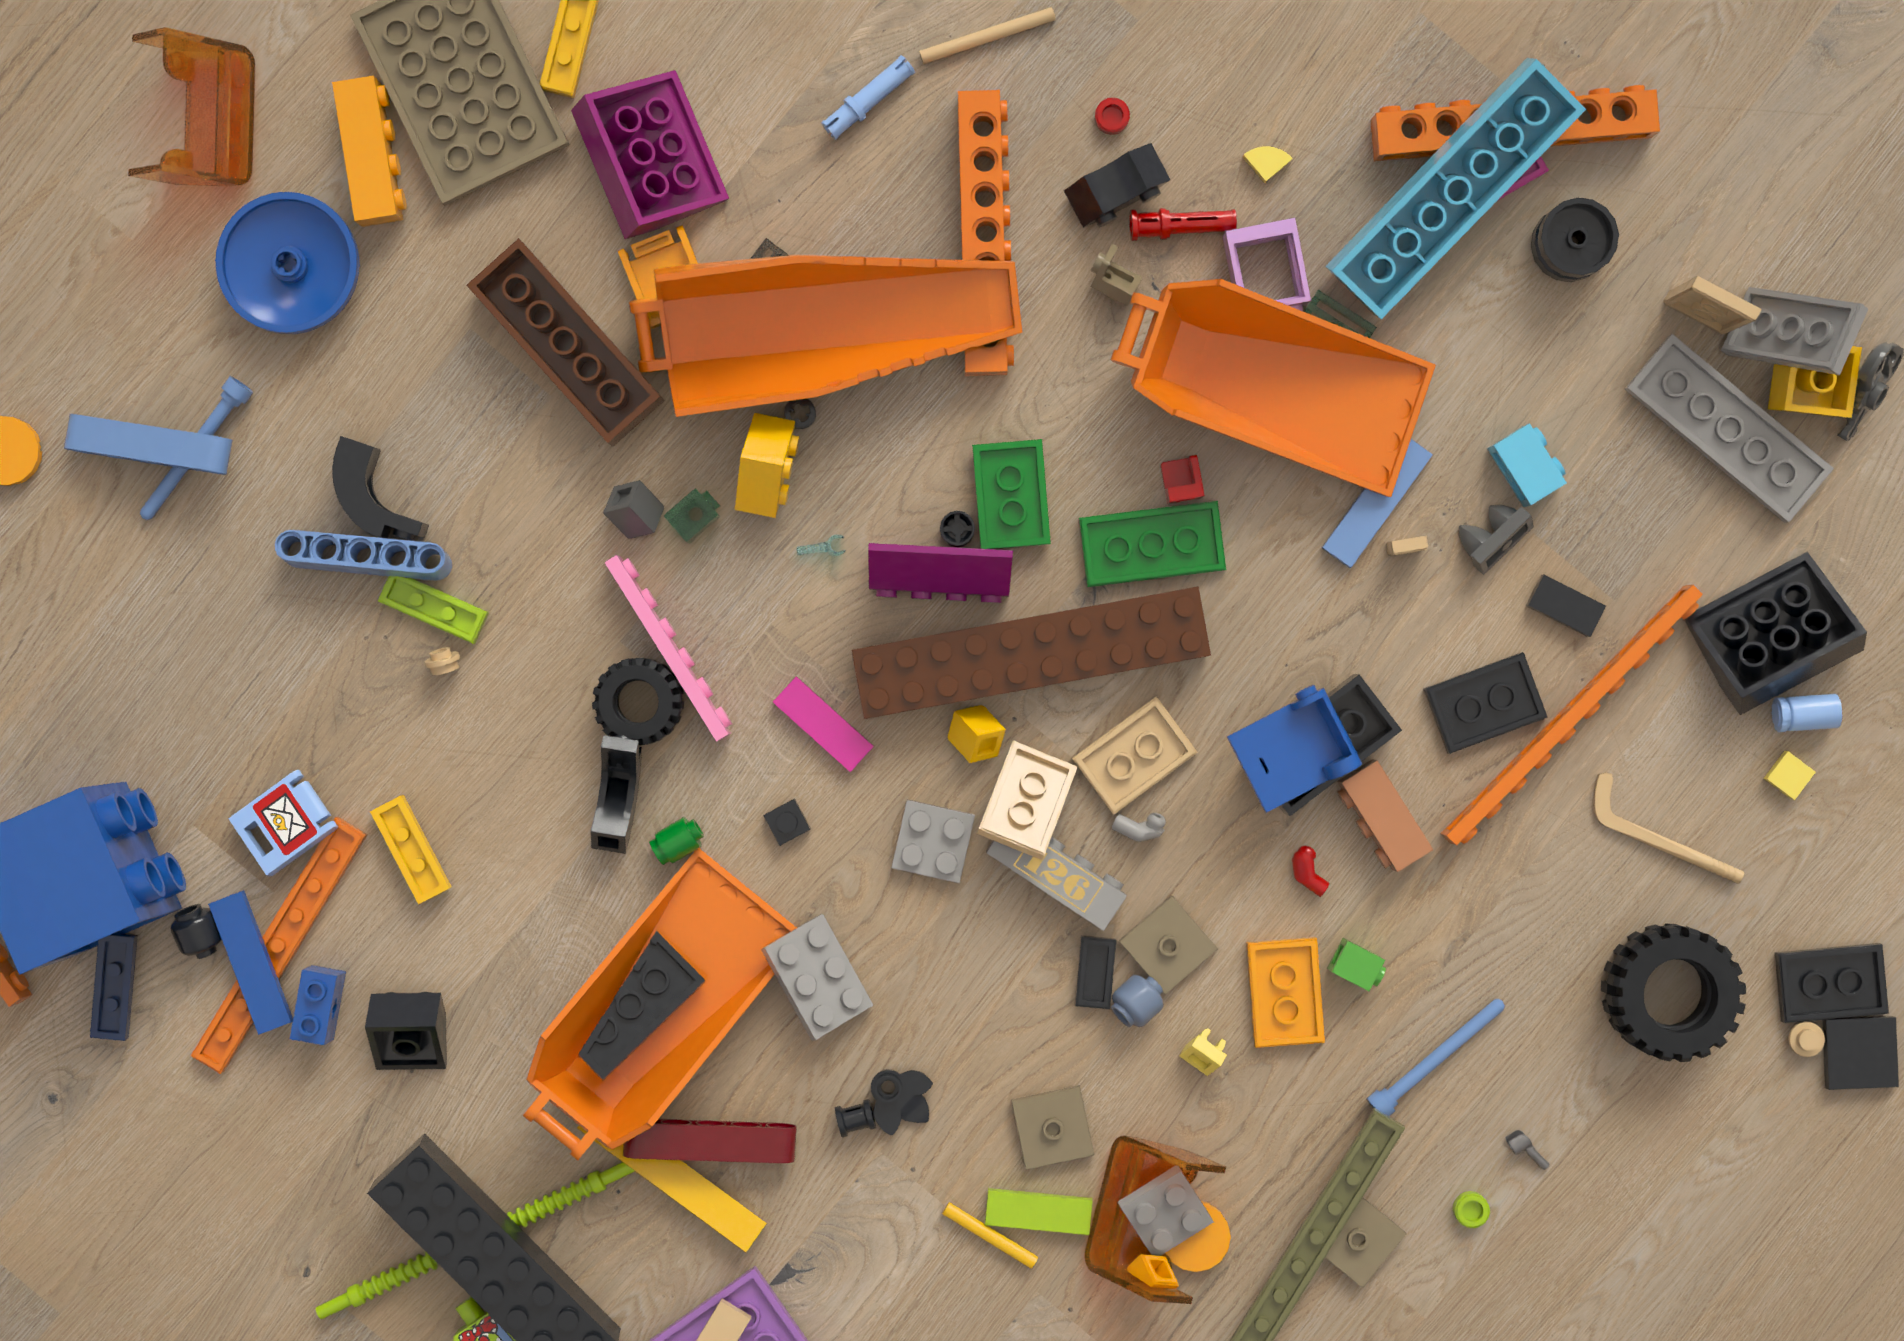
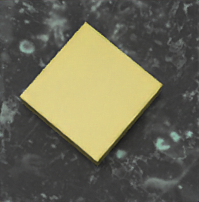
M1784 751L1763 779L1791 800H1795L1816 772L1789 751Z

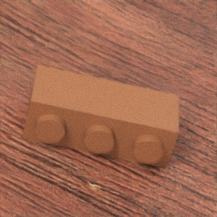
M1372 759L1337 781L1341 787L1337 791L1339 798L1347 809L1353 807L1360 819L1355 822L1366 839L1369 837L1373 838L1378 846L1374 853L1385 869L1390 866L1392 870L1399 872L1433 851L1432 846L1378 760Z

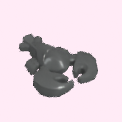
M1884 342L1877 345L1868 354L1862 368L1858 372L1852 418H1846V426L1837 436L1849 441L1857 432V426L1867 410L1872 409L1875 411L1881 405L1889 390V386L1886 383L1894 375L1903 358L1904 349L1895 343Z

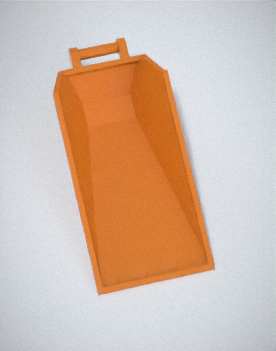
M1223 279L1169 283L1162 289L1159 300L1140 293H1133L1130 304L1133 306L1118 350L1113 351L1110 360L1116 364L1135 369L1131 379V384L1135 390L1175 417L1385 497L1392 496L1436 366L1435 364ZM1149 310L1154 312L1140 356L1136 357L1131 355L1145 311Z
M700 848L695 850L540 1036L526 1079L530 1086L538 1091L540 1095L523 1114V1117L530 1122L534 1120L572 1151L570 1155L577 1161L595 1139L605 1147L613 1150L650 1129L775 975L761 949L797 927ZM657 931L705 979V983L602 1081L578 1054ZM548 1101L587 1131L581 1140L543 1110Z

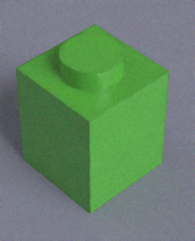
M1342 938L1327 967L1332 973L1367 991H1370L1373 985L1377 987L1380 984L1386 968L1383 967L1385 962L1383 958L1345 938Z

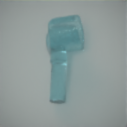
M836 534L827 539L826 542L798 546L797 554L827 552L831 556H840L846 550L834 551L831 548V542L834 539H844V537Z

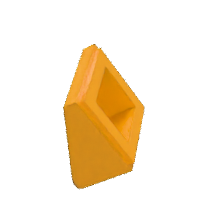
M1140 1254L1127 1267V1271L1150 1287L1168 1289L1179 1287L1165 1256Z

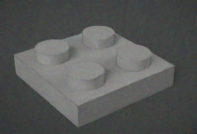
M907 799L892 868L960 883L975 815Z
M1178 1164L1118 1201L1122 1211L1151 1255L1161 1256L1214 1223Z

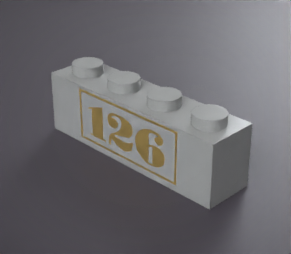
M1051 837L1042 860L994 840L991 842L986 850L987 854L1103 931L1127 897L1121 891L1124 886L1123 883L1107 873L1104 878L1091 871L1095 866L1093 863L1079 854L1073 859L1063 852L1065 845L1054 837Z

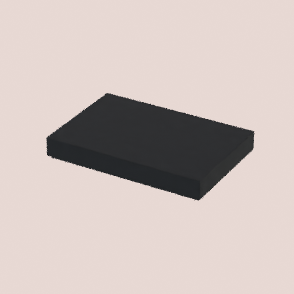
M1524 652L1423 688L1447 754L1548 718Z
M1870 943L1774 952L1781 1022L1792 1023L1889 1014L1883 944Z

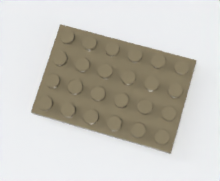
M379 0L350 15L444 206L570 145L499 0Z

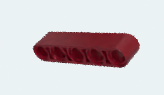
M658 1119L650 1129L623 1143V1156L633 1159L793 1163L795 1161L797 1126L788 1123Z

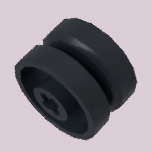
M1578 197L1563 201L1544 215L1533 230L1531 250L1534 261L1543 273L1557 281L1575 282L1586 279L1608 264L1615 254L1619 239L1616 220L1605 206L1593 199ZM1573 237H1575L1578 240V244H1575L1572 241Z

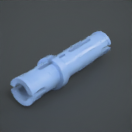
M900 55L896 61L853 97L847 96L843 100L844 104L826 120L821 122L828 134L831 133V137L834 140L838 139L856 121L862 122L869 110L908 77L915 74L911 64L908 61L905 63V57Z

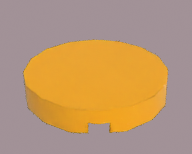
M0 416V485L12 486L26 482L36 473L42 461V451H40L41 446L39 443L41 441L38 433L28 423L15 417Z
M1203 1201L1201 1202L1214 1223L1165 1252L1170 1261L1183 1270L1193 1272L1209 1270L1222 1261L1229 1249L1231 1235L1228 1222L1219 1209Z

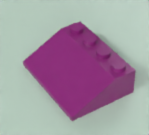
M676 70L583 95L572 108V115L624 239L655 231L729 199Z
M869 543V589L876 590V597L897 598V591L911 592L912 599H932V593L946 594V600L967 601V595H981V602L1002 603V597H1009L1013 551Z

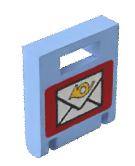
M300 770L293 771L228 818L267 876L275 875L338 828L335 821H330L322 827L319 826L318 823H322L331 814L308 781L293 787L294 784L304 777ZM259 826L274 849L266 854L250 829Z

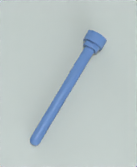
M229 376L221 387L224 390L221 393V401L197 433L214 435L234 406L239 407L241 403L245 404L253 394V391L239 380ZM172 467L140 510V515L143 519L150 520L154 517L188 469Z
M1500 999L1493 1000L1388 1090L1384 1088L1380 1092L1376 1090L1366 1098L1373 1108L1387 1116H1391L1395 1112L1394 1107L1398 1105L1397 1100L1499 1015L1505 1008L1504 1002Z

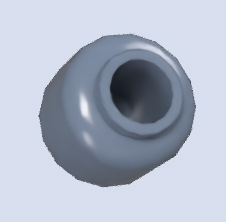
M1133 975L1113 993L1112 1000L1114 1004L1111 1006V1009L1116 1017L1127 1027L1132 1025L1143 1027L1162 1010L1164 1004L1160 994L1163 993V989L1150 976L1145 979L1141 976Z

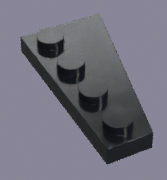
M656 931L578 1056L604 1081L705 983V979Z

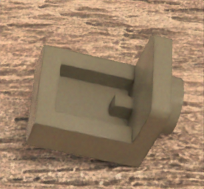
M1112 244L1106 255L1101 252L1099 253L1091 269V272L1096 274L1091 287L1107 295L1110 299L1128 306L1142 277L1112 262L1118 249L1117 246Z

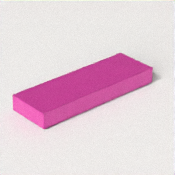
M797 676L773 701L778 708L849 772L874 747Z

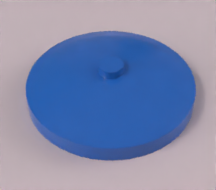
M295 192L267 194L250 201L240 208L231 217L222 231L215 259L220 288L232 308L241 317L257 327L280 334L309 332L333 320L350 301L357 285L360 269L359 252L355 238L341 216L322 201Z

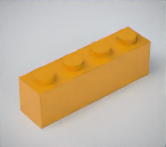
M374 75L332 82L354 221L362 227L402 221V210H406L407 204L402 188L398 189L396 176L401 175V167L397 154L392 153L391 141H395V130L392 120H387L385 107L390 106V99L385 85H381V82Z

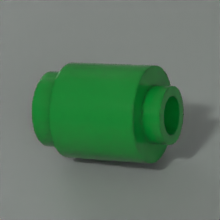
M682 817L655 833V838L650 840L649 843L662 865L668 862L673 864L702 847L700 839L704 835L694 819L688 821L685 817Z

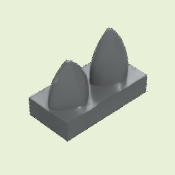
M1505 505L1489 506V521L1495 531L1493 534L1476 526H1459L1461 543L1471 557L1473 566L1483 575L1534 527L1532 516L1523 507L1516 510Z

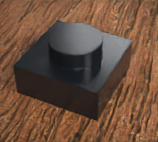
M795 798L763 815L779 846L811 830Z

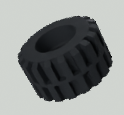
M628 658L608 667L609 670L605 674H601L598 679L600 682L597 687H594L593 691L595 701L592 702V710L595 709L597 716L595 719L604 728L602 731L607 736L615 737L621 735L631 740H637L639 745L655 743L669 735L674 730L675 725L679 723L682 717L680 716L681 710L684 709V701H682L683 689L679 686L678 679L674 673H671L664 664L646 658ZM633 681L649 683L658 695L659 703L655 715L641 723L628 720L622 714L619 707V696L622 689Z

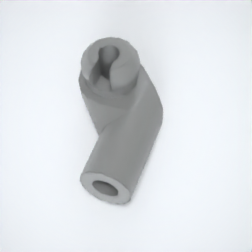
M1151 813L1147 817V821L1137 823L1119 814L1112 825V830L1134 841L1142 842L1159 838L1165 831L1163 827L1166 820L1161 814Z

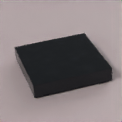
M1846 1017L1822 1020L1825 1036L1823 1048L1826 1089L1899 1087L1896 1017Z

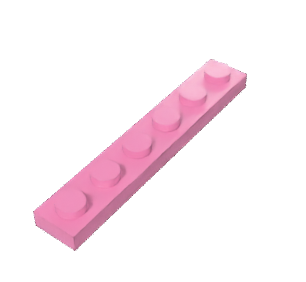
M618 555L606 561L605 564L716 742L731 734L728 726L732 724L731 720L722 707L717 709L714 707L709 699L713 695L711 688L703 677L697 679L691 670V667L695 665L693 659L684 647L679 650L672 638L676 636V633L666 617L660 620L653 608L658 606L651 592L648 588L641 590L635 580L639 573L629 558L623 561Z

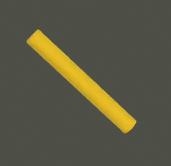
M948 1202L942 1212L944 1216L1030 1269L1033 1268L1038 1256Z

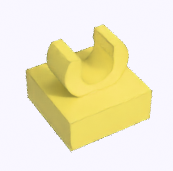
M1208 1028L1186 1044L1179 1055L1206 1076L1219 1068L1227 1056L1222 1052L1226 1044L1225 1040L1221 1039L1215 1046L1207 1041V1036L1211 1031Z

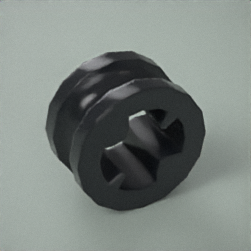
M809 399L792 400L786 404L784 415L786 419L795 421L796 429H805L814 423L816 409ZM796 404H800L802 408L807 406L810 408V414L806 413V416L809 418L805 422H801L798 418H791V412L795 413V410L792 408Z

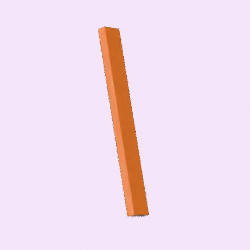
M335 817L333 820L338 828L320 841L262 937L278 980L282 977L367 836L366 833L339 817ZM238 980L234 983L191 1054V1057L219 1074L225 1071L254 1023Z

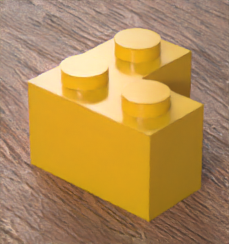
M754 413L740 457L735 510L776 518L779 505L786 506L790 485L784 484V479L790 478L793 459L789 458V456L796 457L800 436L794 435L795 421Z

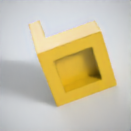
M983 705L954 711L947 738L969 763L998 757L1006 729Z

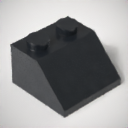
M387 992L371 994L365 1030L376 1070L446 1069V1012L441 993Z

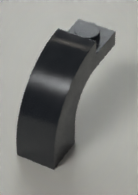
M340 436L333 458L332 477L336 496L349 518L361 529L378 538L388 539L391 528H395L393 535L413 541L415 535L425 538L429 524L396 514L384 507L378 500L373 488V474L381 450Z
M603 736L601 744V782L591 827L592 849L626 854L630 839L642 761V747H639V741L631 740L626 736Z

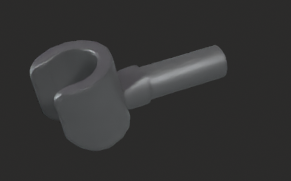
M1516 1130L1505 1137L1515 1155L1525 1150L1543 1170L1549 1167L1550 1164L1535 1150L1532 1142L1523 1131Z

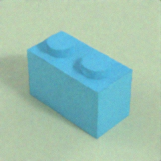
M1530 423L1487 448L1523 507L1531 506L1567 483L1563 477L1566 474L1564 467L1556 457H1550L1544 447L1547 445L1544 435L1537 427L1532 428Z

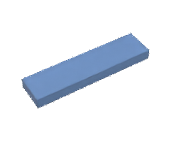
M1411 439L1392 496L1385 497L1363 489L1321 548L1345 566L1351 568L1433 454Z

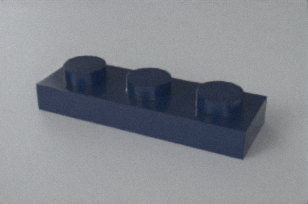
M114 933L98 940L90 1038L126 1041L129 1038L138 935Z

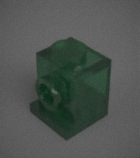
M695 488L670 509L664 517L681 537L690 544L720 517L716 511L720 504L707 490L701 494ZM694 508H700L703 513L702 518L698 521H693L690 518V512Z

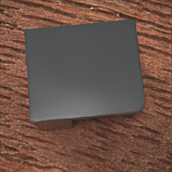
M638 480L614 486L603 514L628 539L655 533L664 510V505Z

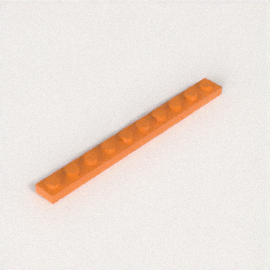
M1694 585L1683 586L1440 834L1449 843L1456 846L1460 842L1465 844L1472 839L1478 831L1475 826L1484 817L1487 819L1493 817L1503 806L1500 801L1509 792L1515 794L1527 782L1524 776L1533 767L1536 769L1541 768L1551 758L1552 754L1549 751L1558 742L1564 744L1574 735L1576 723L1582 717L1585 719L1590 718L1601 706L1598 701L1607 692L1611 695L1624 684L1625 679L1623 676L1631 668L1636 670L1650 657L1647 651L1656 642L1659 645L1665 642L1675 631L1672 626L1680 618L1685 620L1699 607L1696 601L1703 594Z

